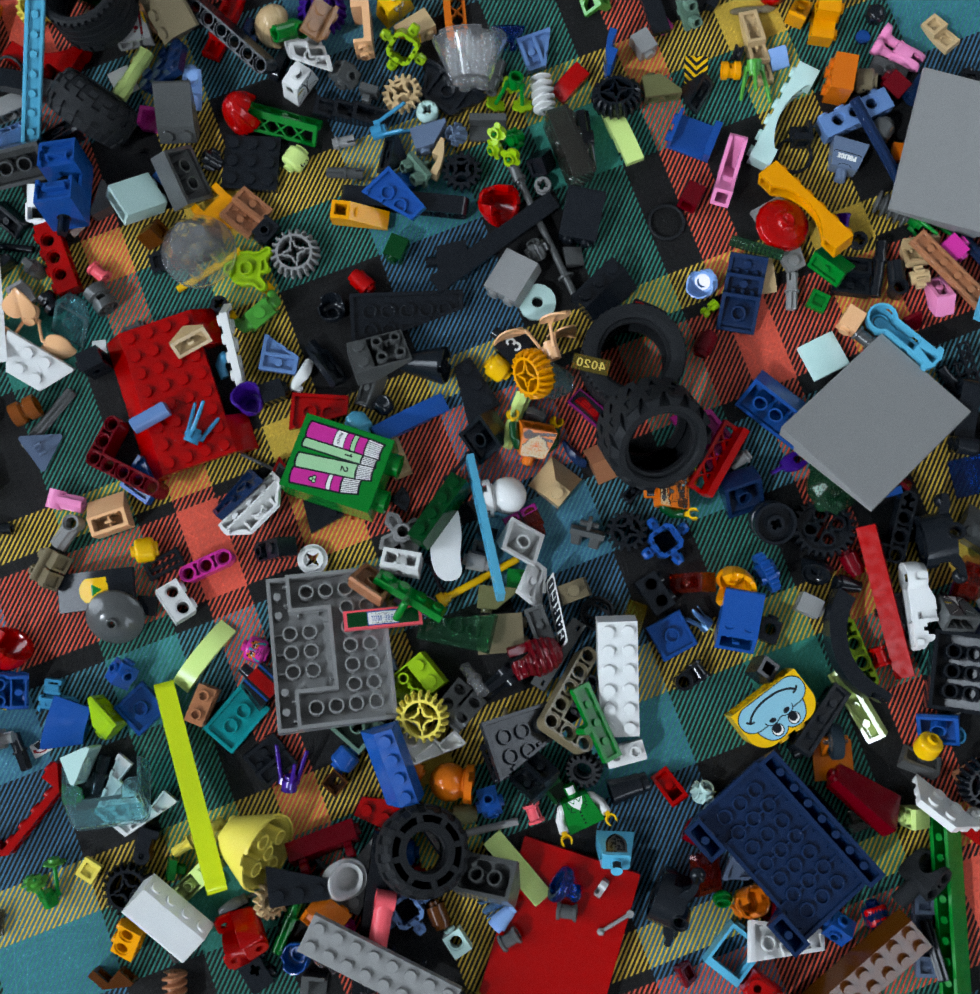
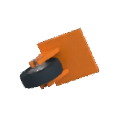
M832 723L826 736L823 737L815 749L814 755H812L814 781H827L826 774L828 770L840 763L854 770L851 739H848V735H844L839 723Z

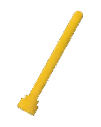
M512 557L499 564L501 572L519 563L520 560ZM486 571L448 593L440 592L435 597L438 602L446 607L451 602V599L490 579V571Z

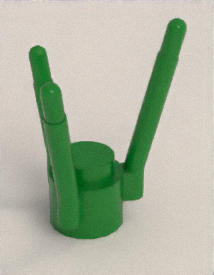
M910 218L907 222L909 225L907 229L914 237L918 235L915 229L919 231L923 227L938 235V231L926 222ZM934 226L948 235L952 234L949 230Z

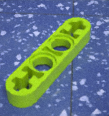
M848 617V622L850 623V626L847 627L849 633L854 632V635L847 636L848 642L852 638L858 641L856 649L850 648L851 654L855 662L860 656L865 658L866 665L860 669L861 671L870 669L866 673L868 677H873L872 681L878 685V675L854 620Z

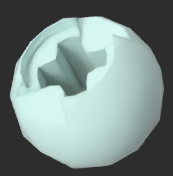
M423 100L416 108V116L424 124L436 121L439 116V108L435 102Z

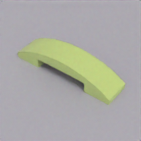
M220 620L185 661L173 679L174 683L189 693L201 678L200 675L237 631L225 621Z

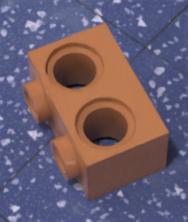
M205 682L199 683L184 721L204 727L210 720L222 689Z

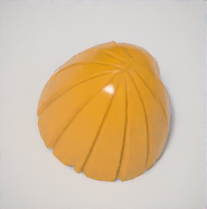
M725 566L717 573L716 583L720 588L716 596V603L719 606L722 604L726 587L757 592V584L752 575L739 566Z

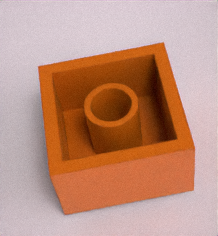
M837 51L835 56L830 58L823 74V78H826L825 84H822L820 95H823L822 103L838 106L841 104L845 105L854 89L859 55Z

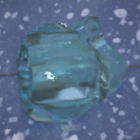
M550 362L551 366L554 367L553 372L556 374L554 376L556 382L553 384L554 389L546 397L554 400L571 392L573 377L567 369L555 362Z

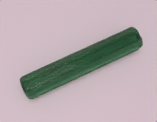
M733 235L729 242V245L776 260H782L784 256L783 249Z

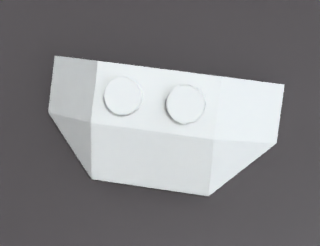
M274 471L218 524L225 535L253 534L280 507L282 488L279 483L281 479Z

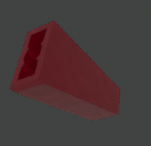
M841 763L828 770L826 774V788L877 833L886 837L897 830L901 801L900 795Z

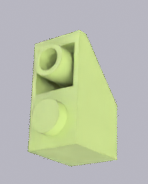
M900 805L898 822H900L901 826L914 831L930 828V816L917 805Z

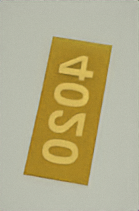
M574 353L571 368L608 376L611 361Z

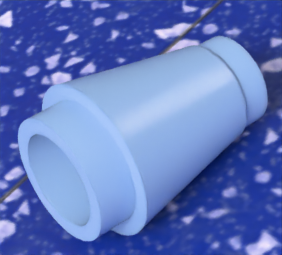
M504 906L490 916L491 919L488 923L500 934L506 930L517 910L513 907Z

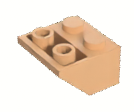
M125 491L87 503L86 520L93 538L101 539L136 527Z

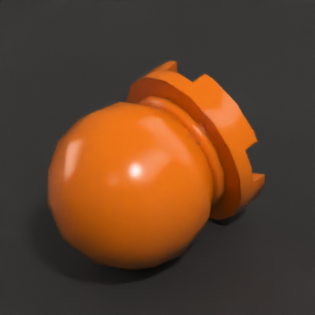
M453 762L438 765L431 772L429 778L431 792L437 799L445 802H454L461 798L463 799V804L471 805L473 800L471 795L472 787L475 784V764L467 763L464 769L459 764Z

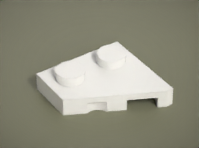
M538 561L535 567L527 564L515 593L532 606L541 604L543 593H546L547 568Z

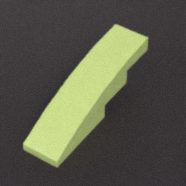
M601 115L608 134L613 139L618 153H621L626 167L643 161L644 155L626 118L622 116L619 120L617 117L610 120L609 117L603 118Z

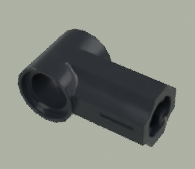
M894 259L886 263L888 278L886 293L890 299L899 300L908 291L909 284L906 280L904 261ZM894 286L899 287L901 292L896 291Z

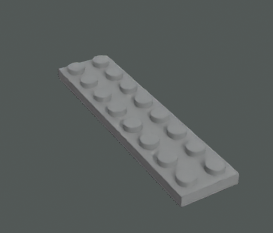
M317 912L314 914L297 949L301 954L380 994H460L462 986Z

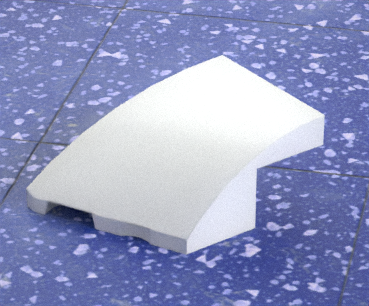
M309 37L284 41V46L290 59L330 72L333 71L330 56L327 55L322 41L317 43Z

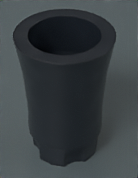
M645 772L605 780L611 802L614 806L642 795L644 792L650 791L651 788Z

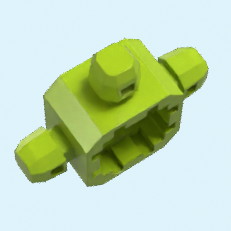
M411 23L408 29L404 27L398 28L394 35L387 28H383L379 34L382 40L389 42L386 47L387 56L390 57L386 65L389 70L394 71L399 64L407 66L411 63L412 59L421 66L426 62V55L418 52L421 44L420 39L417 37L420 31V25L417 23ZM399 36L405 37L406 40L412 42L413 46H415L408 57H402L392 47Z

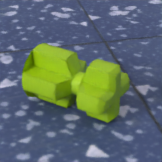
M712 299L707 304V308H701L700 313L707 318L710 316V311H716L720 305L715 299Z

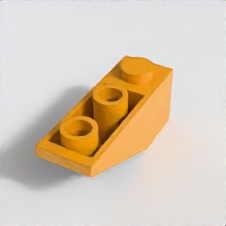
M332 199L330 219L333 225L388 231L390 211L352 201Z

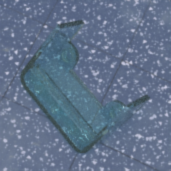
M137 756V776L124 780L120 795L84 800L82 790L77 785L72 786L69 784L62 767V801L72 828L78 831H87L147 821L151 815L150 762L142 756Z

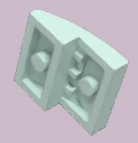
M833 331L796 349L814 382L846 367L850 363Z

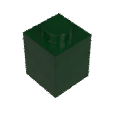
M391 233L383 251L384 258L388 263L393 265L403 264L410 247L409 239Z

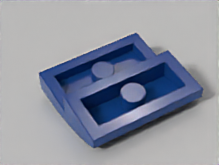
M610 27L604 54L603 70L605 79L607 76L611 77L618 52V49L615 48L617 29Z

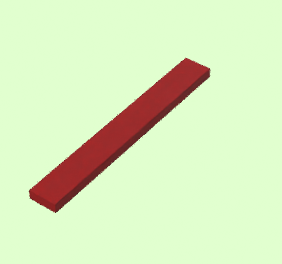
M874 523L856 527L895 680L915 677L916 674L877 525Z

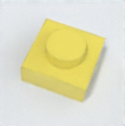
M86 856L75 875L87 883L93 884L104 866L93 858Z

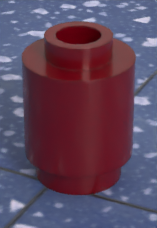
M709 329L701 331L693 346V354L707 359L718 340L716 333Z
M849 548L846 552L843 551L839 560L847 575L850 574L851 578L866 571L864 569L865 564L856 549L852 551Z

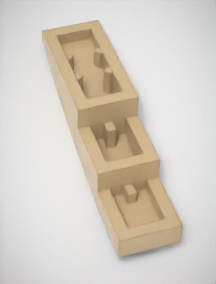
M757 9L739 12L738 17L747 60L761 58L762 64L765 65L768 84H773L774 77L769 65L770 56L765 44L766 36ZM760 72V75L757 76L758 87L764 86Z

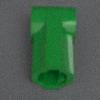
M290 18L287 22L272 25L270 29V35L276 43L295 38H307L305 34L299 31L303 21L297 18Z

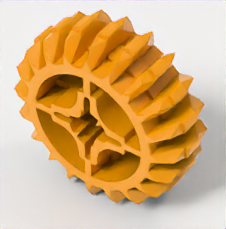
M536 347L526 348L515 354V358L512 359L514 364L511 365L513 369L511 374L514 375L513 381L516 382V387H519L520 393H524L525 398L529 397L530 400L541 399L549 395L551 390L554 389L553 384L556 382L554 376L556 374L553 372L554 367L550 364L551 360L547 359V354H543L542 350H537Z

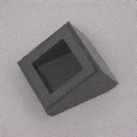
M563 247L566 269L584 266L581 247Z

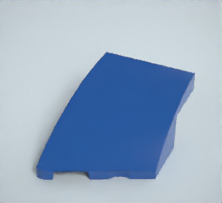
M54 695L44 725L39 749L44 750L84 744L91 727L88 724L90 719L89 706Z

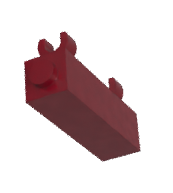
M352 818L287 842L284 845L289 863L294 867L299 865L301 873L312 874L308 861L344 848L346 856L354 858L357 854L353 844L361 841L360 834H362V829L359 822L356 823Z

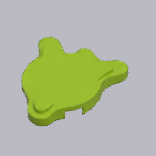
M266 246L259 251L239 252L240 255L235 259L232 258L230 261L225 262L222 270L229 275L236 285L244 288L255 287L264 293L268 289V284L263 279V275L271 272L268 261L273 255L272 248Z

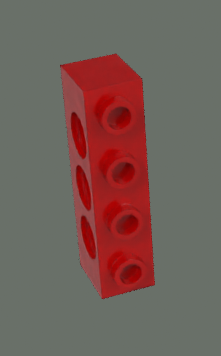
M47 222L33 226L35 231L33 237L36 243L40 245L41 250L39 254L42 260L46 262L47 267H45V271L48 277L52 279L53 284H51L54 294L66 299L84 292L66 238L62 235L58 236L57 231L53 232ZM54 240L53 244L48 246L49 242ZM60 257L59 261L54 263V260ZM66 273L65 278L60 280L61 275Z

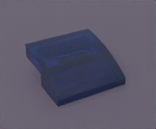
M980 454L947 461L956 498L980 494Z

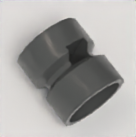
M103 281L92 283L83 292L86 300L93 304L92 308L99 317L111 314L119 306L118 300L110 293V289Z

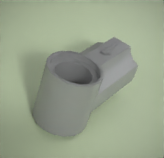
M66 515L62 520L61 527L50 541L52 546L65 552L78 532L85 528V519L79 515ZM73 519L76 520V526L74 528H72L71 522Z

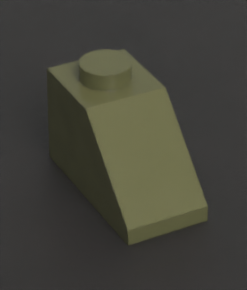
M648 73L642 76L640 86L643 105L680 100L682 88L661 73Z
M479 585L477 609H481V613L492 614V610L499 609L516 594L517 588L504 587L506 592L504 601L497 602L493 586Z

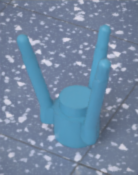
M405 101L381 118L373 121L374 125L370 127V132L374 141L410 132V129L403 130V128L388 131L385 123L381 124L382 121L406 104Z
M204 400L200 403L195 419L197 403H193L188 425L184 433L183 439L195 445H198L199 441L204 442L206 436L220 420L217 417L201 435L202 430L197 429L196 426L205 404Z

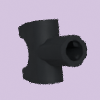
M925 847L919 848L912 853L898 869V873L905 881L891 896L904 909L919 894L926 901L934 900L944 890L952 877V872L947 867H941L932 873H927L926 868L931 858V852Z

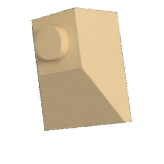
M551 456L528 486L559 509L582 479Z

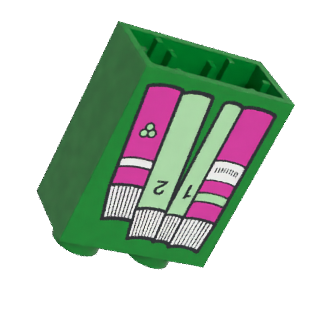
M307 413L279 485L287 495L373 522L377 512L385 514L388 509L391 492L385 490L390 476L394 478L399 477L404 464V456L398 454L399 451L395 440Z

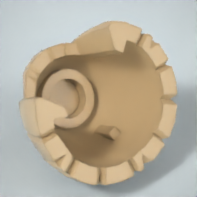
M275 3L268 4L261 8L256 15L254 22L255 34L258 36L259 41L268 48L281 49L285 47L284 41L279 43L273 41L270 29L272 25L288 21L286 9Z

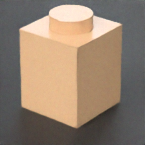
M850 304L843 312L835 328L842 335L851 337L857 331L867 313Z

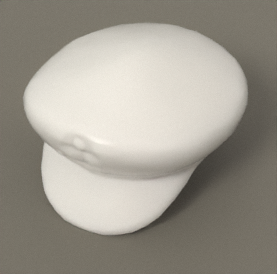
M343 858L332 863L325 869L322 875L329 878L328 890L331 900L338 902L358 896L364 890L367 883V871L363 863L355 858Z

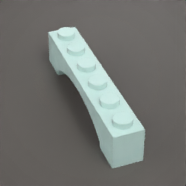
M802 61L799 62L797 67H792L788 75L791 79L788 83L784 82L780 90L782 96L780 99L776 97L771 107L774 111L772 114H767L763 122L766 126L764 130L759 129L755 140H757L756 145L751 144L746 154L749 156L746 163L760 170H764L771 165L778 151L775 148L774 135L780 114L796 97L803 93L808 94L820 70Z

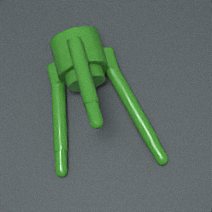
M754 58L747 60V66H743L744 74L739 100H743L748 73L749 76H753L754 91L757 92V76L761 72L768 102L771 103V94L762 59Z

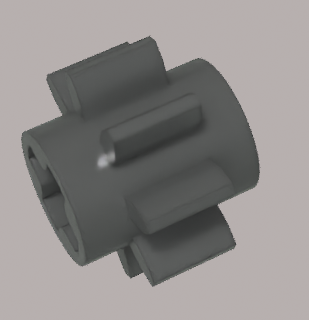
M533 238L526 243L527 249L524 252L527 258L538 262L546 257L545 251L549 250V248L542 239Z

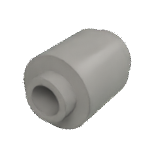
M471 550L468 551V554L464 553L462 565H466L465 569L479 572L489 571L486 556L471 553Z

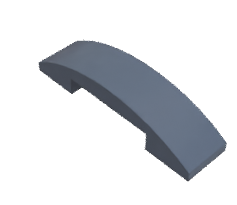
M919 894L911 903L910 919L923 934L920 921L931 919L933 923V915H935L934 900L926 901ZM927 951L913 964L916 978H936L932 961Z

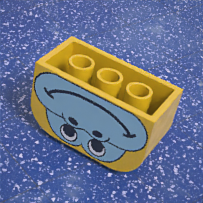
M784 668L776 674L772 683L763 684L724 715L744 741L757 747L768 748L776 745L778 742L782 744L788 740L789 734L794 730L796 732L801 730L805 726L804 722L813 715L816 700L814 694L794 668Z

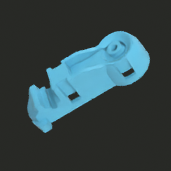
M878 303L869 309L865 317V325L868 332L874 336H879L882 333L908 357L914 359L915 363L920 366L919 369L923 372L934 368L942 360L944 349L941 346L936 349L900 320L896 309L892 305Z

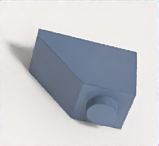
M445 118L409 128L417 156H427L433 152L440 137H443L447 128Z

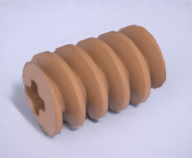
M179 968L163 971V973L167 974L166 977L162 978V981L167 982V985L162 986V990H167L165 994L187 993L188 988L185 985L188 983V980L184 978L188 974L187 970Z

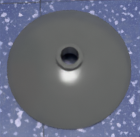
M107 590L97 594L91 599L86 608L85 616L89 629L98 638L109 643L121 644L135 639L141 633L145 624V613L140 602L132 595L120 590Z

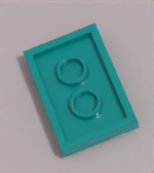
M240 684L203 727V730L227 751L234 754L271 710V707L266 705L259 711L242 690Z

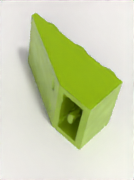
M426 651L419 652L394 674L397 707H400L399 702L404 700L406 694L411 696L413 690L417 694L419 689H422L424 694H426L427 690H430V695L433 696L449 682ZM418 703L411 705L408 708V712L415 710L418 707Z

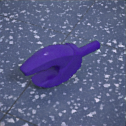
M793 451L786 454L779 462L780 466L771 470L770 474L774 475L782 470L784 472H795L804 468L808 462L801 460L799 463H796L794 457L798 454Z

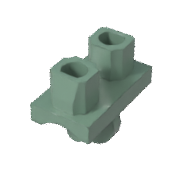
M675 0L677 5L676 12L681 18L684 31L688 32L692 28L696 29L703 24L696 0Z
M413 151L408 152L406 159L400 162V171L402 173H410L409 180L413 186L420 185L423 189L428 187V180L432 176L430 172L431 162L429 160L422 161Z

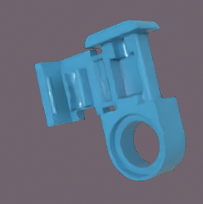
M45 678L43 694L38 697V701H41L37 706L38 712L50 709L54 695L60 696L62 694L59 691L65 679ZM61 695V697L79 702L74 696Z

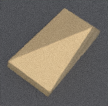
M203 324L186 325L181 327L169 342V345L178 359H181L213 340Z

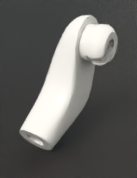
M305 359L289 385L290 391L297 393L303 391L301 384L309 378L314 365L311 359Z

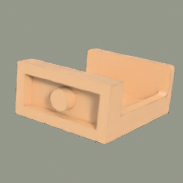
M350 0L354 24L363 25L364 34L363 38L353 39L358 60L368 61L376 58L373 19L369 0Z

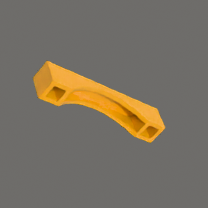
M776 160L759 173L758 184L770 196L790 200L809 213L818 227L821 246L833 258L852 244L854 237L852 230L847 226L845 227L840 222L838 216L832 214L823 202H819L814 197L812 191L806 189L797 177H793L785 165H781Z

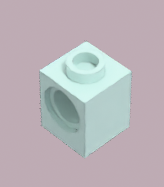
M460 924L456 927L451 925L444 931L445 934L442 940L455 960L472 949L473 944ZM459 936L462 942L458 945L453 944L451 938Z

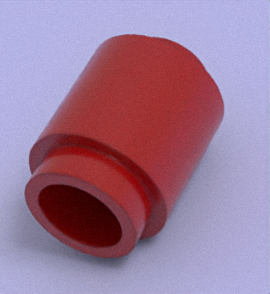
M357 268L348 277L350 285L359 293H373L376 289V282L363 270Z

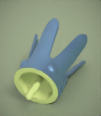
M698 605L697 607L703 615L695 609L691 611L701 623L685 618L686 622L698 627L703 633L709 629L714 631L711 628L714 621L705 615Z
M481 900L477 901L480 905L489 903ZM490 903L482 909V913L485 915L491 913L487 917L488 920L490 916L504 905Z

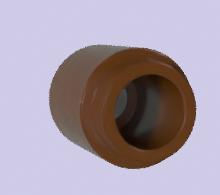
M437 898L427 903L428 907L425 910L432 927H435L436 931L451 925L449 921L451 918L443 900L439 901Z

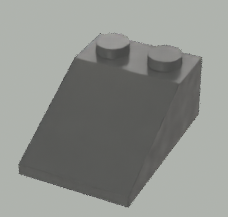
M190 80L152 81L156 126L160 143H198L201 130Z

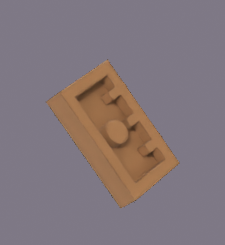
M313 0L299 31L317 43L326 40L331 32L329 29L331 24H334L339 16L337 13L339 7L337 5L332 7L323 0Z

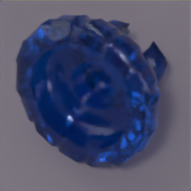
M492 25L491 32L494 36L501 39L499 50L505 51L506 43L508 42L510 44V51H516L515 39L524 33L525 26Z
M563 866L558 870L550 883L548 900L557 903L566 897L570 898L572 902H578L581 899V886L574 883L575 876L572 868Z

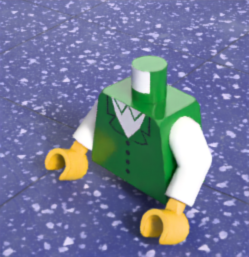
M573 782L563 787L566 796L560 799L561 805L557 807L556 824L559 834L562 835L561 845L565 847L564 839H570L572 845L573 839L570 835L604 819L609 826H611L609 823L610 817H614L618 822L617 816L610 813V807L600 795L593 791L587 792L585 788L577 791Z

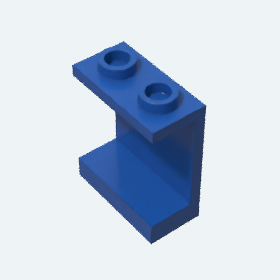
M681 107L679 114L675 113L672 119L673 129H669L666 134L665 140L668 141L666 148L708 163L723 122L716 120L714 126L683 115L685 108Z

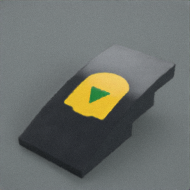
M134 567L65 574L58 587L60 614L86 612L91 599L107 590H120L136 598Z

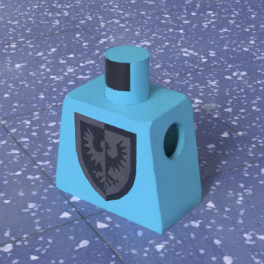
M596 831L595 847L601 868L611 869V874L614 876H619L623 873V870L630 869L634 832Z

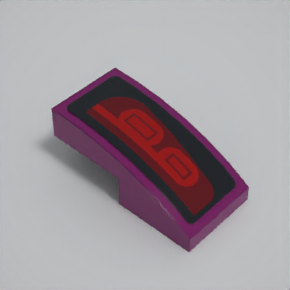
M579 388L567 402L596 428L599 414H603V407Z

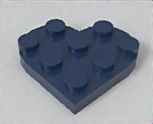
M176 38L171 42L170 46L161 48L157 53L159 59L155 66L151 69L149 67L146 68L142 73L144 78L139 87L144 92H149L152 95V81H173L182 75L188 47Z

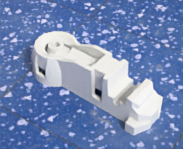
M917 561L901 562L898 567V580L903 594L909 634L908 645L912 651L925 649L929 642L936 638L935 634H929V631L924 630V627L928 626V622L939 621L936 611V598L928 585L929 578L925 564ZM905 574H907L908 582L905 581Z

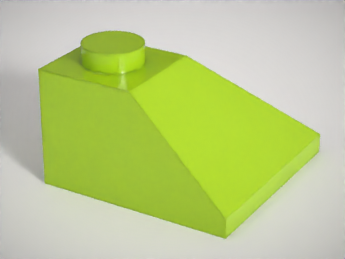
M103 694L87 698L92 726L96 729L95 733L100 739H112L127 725Z

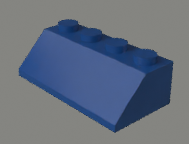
M762 370L734 405L792 450L794 449V446L780 436L779 433L781 427L806 403Z
M398 720L361 730L360 733L386 804L397 808L419 804L424 791Z

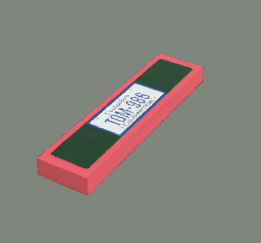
M408 605L401 619L397 622L392 617L399 606L343 611L344 632L423 625L422 613Z

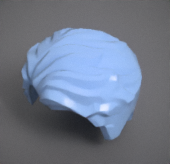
M710 268L691 272L686 281V292L696 299L708 298L717 289V276Z

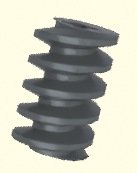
M881 190L872 204V213L880 210L879 217L886 214V221L893 217L892 224L900 221L899 228H901L908 222L910 217L889 211L890 194L887 193L883 197L884 190Z

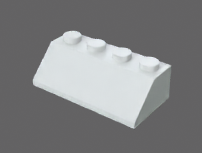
M155 873L143 880L121 912L181 963L185 962L199 947L214 926L213 922Z

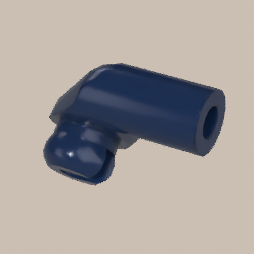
M249 17L245 22L243 31L258 44V36L252 33L255 20Z

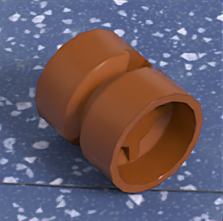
M33 394L23 397L21 403L13 402L6 406L11 420L17 427L29 423L30 419L35 420L44 415L41 404Z

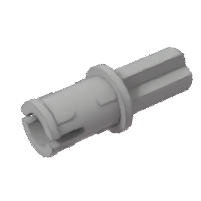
M791 272V275L790 273L786 274V289L784 293L786 294L787 311H795L797 309V295L800 290L798 289L799 274L796 272Z

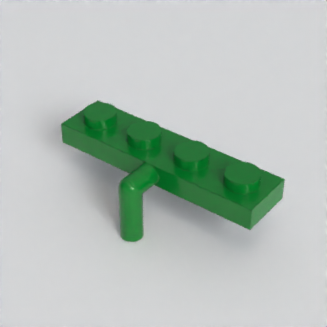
M381 569L372 582L402 600L392 617L397 622L401 619L408 605L440 623L448 610L440 602L432 600L424 592L418 591L407 582L399 580L389 571Z
M589 681L569 690L584 722L582 726L576 728V734L590 735L603 764H607L621 756L622 753Z

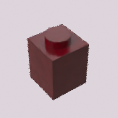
M888 69L881 76L882 81L879 83L880 86L885 87L886 91L894 99H899L912 85L897 69H892L891 71Z
M689 180L680 196L677 207L694 214L706 191V187L702 186L699 182Z

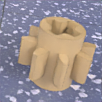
M923 265L913 266L912 271L908 272L909 285H914L916 290L925 288L927 286L926 283L931 282L929 269H923Z

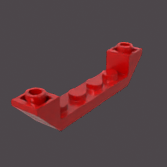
M61 760L52 761L45 767V773L42 778L52 787L44 793L43 796L45 798L42 802H38L31 809L30 812L32 814L29 818H25L18 825L19 830L16 834H12L5 843L0 840V857L11 855L19 849L62 796L63 791L66 790L65 771Z

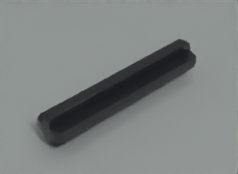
M921 920L920 926L923 935L933 946L928 952L937 981H949L950 977L932 920Z

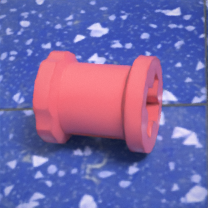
M98 261L92 262L87 268L86 272L89 276H93L105 284L112 278V273L102 268Z
M539 801L535 805L530 802L522 806L523 810H526L529 826L545 821V817L542 816L538 806L540 804Z

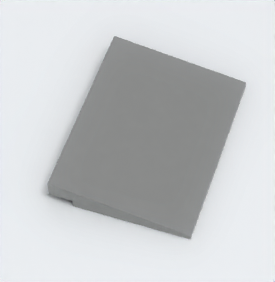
M926 67L922 69L888 206L889 211L971 238L980 237V81Z
M881 333L781 427L779 435L794 446V452L872 512L971 411L926 371L923 372L919 369L920 366Z
M372 566L378 571L381 570L380 566ZM358 568L285 575L283 578L266 579L279 736L394 720L398 716L396 712L397 699L389 628L344 632L343 611L379 608L348 586V578ZM386 601L380 608H386Z

